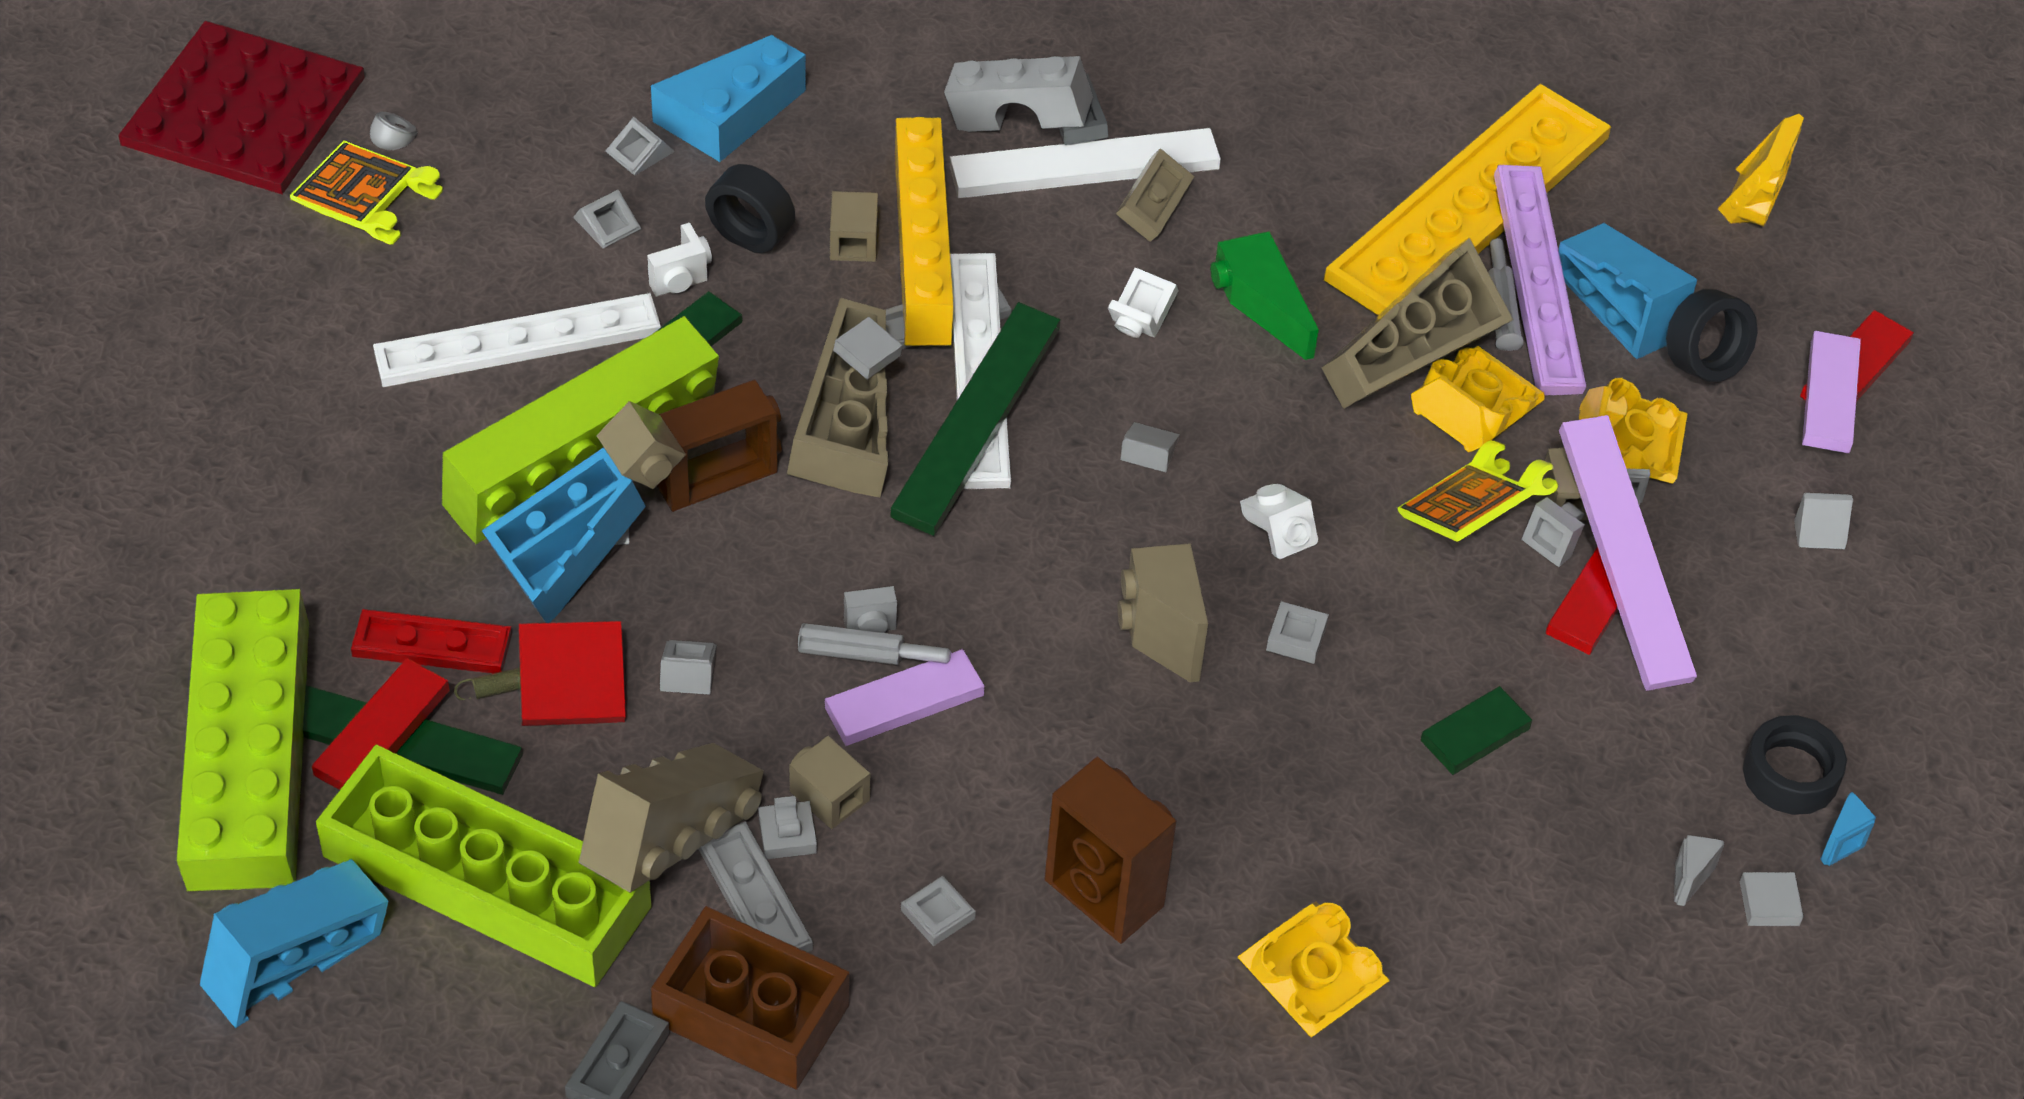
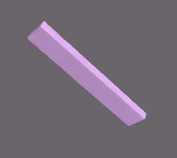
M1498 165L1494 178L1535 387L1544 392V395L1583 394L1586 389V382L1541 166Z
M1605 415L1563 422L1559 433L1646 691L1691 683L1697 675L1609 416Z

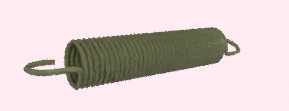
M520 667L514 668V670L509 669V671L474 677V679L462 680L455 686V696L459 700H465L458 696L457 688L461 683L472 681L477 699L519 690Z

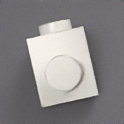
M690 222L680 225L681 245L647 255L649 285L655 296L669 292L681 293L692 285L707 281V264L712 262L711 250L704 236L698 237Z
M1134 268L1119 301L1111 300L1108 306L1113 321H1116L1114 326L1131 337L1139 338L1141 333L1155 337L1179 291L1177 285Z
M1271 484L1258 489L1256 495L1240 501L1242 514L1247 521L1268 532L1272 554L1278 559L1285 558L1317 544L1318 536L1310 499L1281 484Z

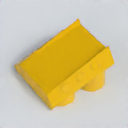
M1800 114L1783 119L1736 168L1740 175L1731 195L1718 208L1730 223L1751 222L1763 227L1765 226L1792 160V154L1804 117Z
M1479 346L1474 348L1466 347L1459 350L1454 362L1446 359L1434 361L1423 385L1411 393L1414 413L1423 415L1464 445V449L1468 452L1479 449L1487 441L1493 440L1545 399L1544 392Z
M1615 378L1606 386L1589 389L1579 408V420L1608 415L1626 468L1650 469V478L1673 484L1678 476L1688 413L1679 411L1674 403L1664 398H1655L1652 401L1641 398L1638 388L1623 378Z
M1317 901L1304 908L1238 956L1239 960L1310 1037L1316 1035L1390 981L1382 972V963L1373 950L1359 947L1349 937L1351 928L1350 918L1342 907L1334 903L1319 905Z

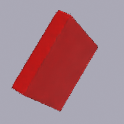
M621 621L519 624L522 726L625 722Z

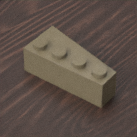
M1468 238L1445 253L1322 367L1326 378L1344 409L1419 371L1434 361L1442 359L1485 337L1513 320L1471 239Z
M840 298L793 439L787 474L845 491L880 498L888 467V451H886L887 379L885 378V367L869 379H866L834 352L833 349L837 338L867 317H870L886 331V310Z
M710 743L680 751L672 761L664 756L654 758L647 768L631 764L624 766L620 775H615L610 771L598 773L579 863L628 892L634 891L647 881L657 879L666 869L678 861L688 859L695 850L709 841L719 839L726 830L740 821L750 819L757 811L762 796L759 788L764 770L721 746Z

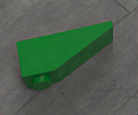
M1270 231L1218 242L1216 261L1212 262L1210 266L1211 278L1215 288H1223L1230 304L1303 359H1313L1319 329Z

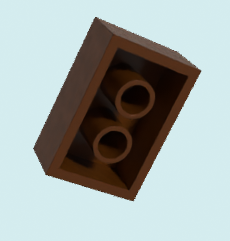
M1097 756L1052 794L1045 881L1122 944L1164 907L1177 820L1173 818L1164 804L1157 800L1149 799L1133 786L1130 778L1123 771L1117 768L1112 769Z
M705 906L651 987L652 1014L669 1022L670 1031L797 1090L849 1007V971Z

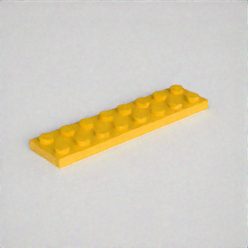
M1539 84L1327 266L1324 281L1379 315L1445 253L1470 238L1479 254L1490 244L1491 240L1496 239L1505 231L1494 178L1498 165L1541 166L1546 193H1548L1608 139L1611 126L1544 85Z

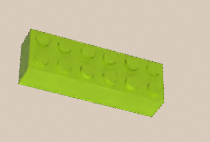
M685 316L681 317L444 451L442 506L475 544H478L486 539L482 532L484 528L602 449L603 445L596 435L628 401L654 413L661 414L713 395L719 355Z
M300 589L197 594L177 850V864L187 891L274 888L296 881L303 719L309 621Z
M375 745L316 820L324 858L337 864L352 859L370 880L595 988L651 909L650 881H647L632 892L624 890L579 863L583 841L379 745Z

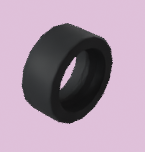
M737 164L729 167L710 187L705 196L706 211L712 224L728 241L754 253L762 254L772 250L795 223V207L790 195L780 182L766 171L753 165ZM738 198L745 200L754 207L763 220L747 211Z
M1717 289L1699 290L1689 295L1677 307L1669 322L1666 336L1668 355L1674 365L1686 373L1707 382H1722L1736 375L1747 364L1754 351L1758 334L1756 316L1750 305L1738 297ZM1723 311L1726 324L1723 338L1717 349L1709 357L1701 360L1698 348L1700 335L1706 323L1716 313Z
M1799 715L1778 716L1764 722L1753 734L1742 770L1748 788L1758 800L1773 810L1791 815L1811 814L1825 808L1836 796L1845 774L1847 757L1843 744L1833 731L1817 720ZM1787 746L1804 750L1815 757L1823 767V778L1815 782H1797L1786 779L1774 771L1766 761V752L1775 747Z

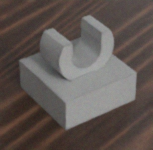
M1546 497L1535 505L1521 540L1560 567L1573 554L1585 525L1579 520L1583 518L1585 513L1570 502L1560 507Z
M790 796L774 798V805L758 807V819L766 859L817 853L810 801L796 802V797Z

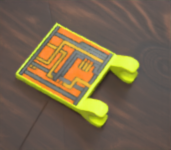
M343 141L290 195V199L321 214L365 230L372 237L392 245L400 238L401 232L393 229L398 221L396 215L384 210L407 186L416 193L433 200L443 192V187L435 184L440 178V173L434 167L424 166L415 168Z
M1490 440L1480 447L1469 464L1397 509L1405 519L1458 542L1530 496L1554 493L1558 488V483L1551 478L1542 480L1544 474L1553 469V465L1544 460L1533 461L1518 482L1503 476L1510 469V463L1502 458L1495 460V457L1500 451L1506 449L1505 445Z

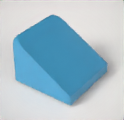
M1853 792L1846 799L1820 859L1824 865L1830 866L1865 847L1875 824L1876 817Z

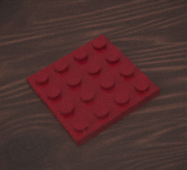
M204 21L119 133L120 145L283 195L364 80V68Z

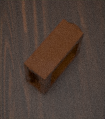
M756 379L659 414L686 453L681 461L672 469L671 473L657 485L658 490L672 512L777 473V455L782 452L781 443L777 435V423L781 422V413L775 398L772 395L766 396ZM745 429V439L687 460V450Z

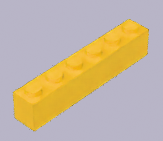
M896 118L895 167L905 346L951 345L953 293L941 118Z

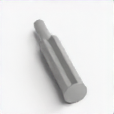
M1496 238L1490 241L1493 268L1488 273L1513 318L1511 322L1495 330L1496 347L1499 350H1518L1522 347L1524 340L1521 336L1513 270L1511 267L1506 266L1503 241Z
M806 623L801 625L798 635L799 653L899 665V661H902V658L948 663L951 658L949 648L903 643V635Z

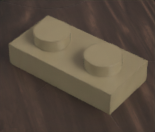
M1160 148L1149 159L1116 212V215L1151 242L1160 234L1195 176Z

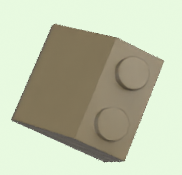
M1191 544L1132 548L1129 569L1121 571V588L1124 600H1118L1117 606L1120 629H1129L1132 647L1188 682H1200L1208 620Z

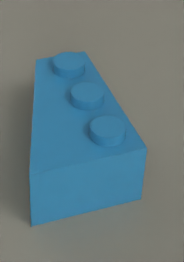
M770 35L651 85L652 121L721 162L806 91V55L775 36Z
M1605 223L1560 242L1558 251L1565 284L1636 360L1667 346L1666 336L1669 322L1677 307L1689 295L1694 293L1698 279Z
M603 447L484 528L482 532L546 623H550L561 612L646 506L632 480L622 476Z
M350 859L333 867L321 868L312 875L293 883L276 886L267 893L240 904H230L214 914L200 986L232 1025L237 1028L249 1020V1017L245 1014L247 1009L271 994L278 1001L293 992V989L288 983L312 967L317 966L321 972H324L381 934L389 901L358 865Z

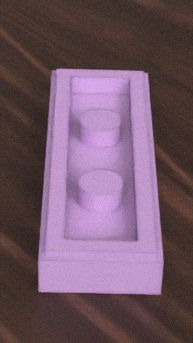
M1814 331L1810 345L1802 445L1850 453L1854 437L1861 339Z
M961 649L951 653L948 663L928 661L825 698V709L845 746L984 696L985 686L966 653Z

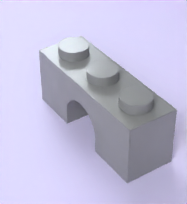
M1080 56L954 63L944 91L957 129L967 132L1000 130L1009 103H1020L1031 108L1036 113L1041 128L1083 127L1093 98Z

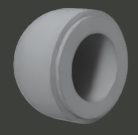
M389 112L376 113L370 127L371 141L377 147L385 150H397L409 145L418 133L416 127L409 121ZM395 124H401V125L405 126L406 128L399 127V126H397V125H395Z

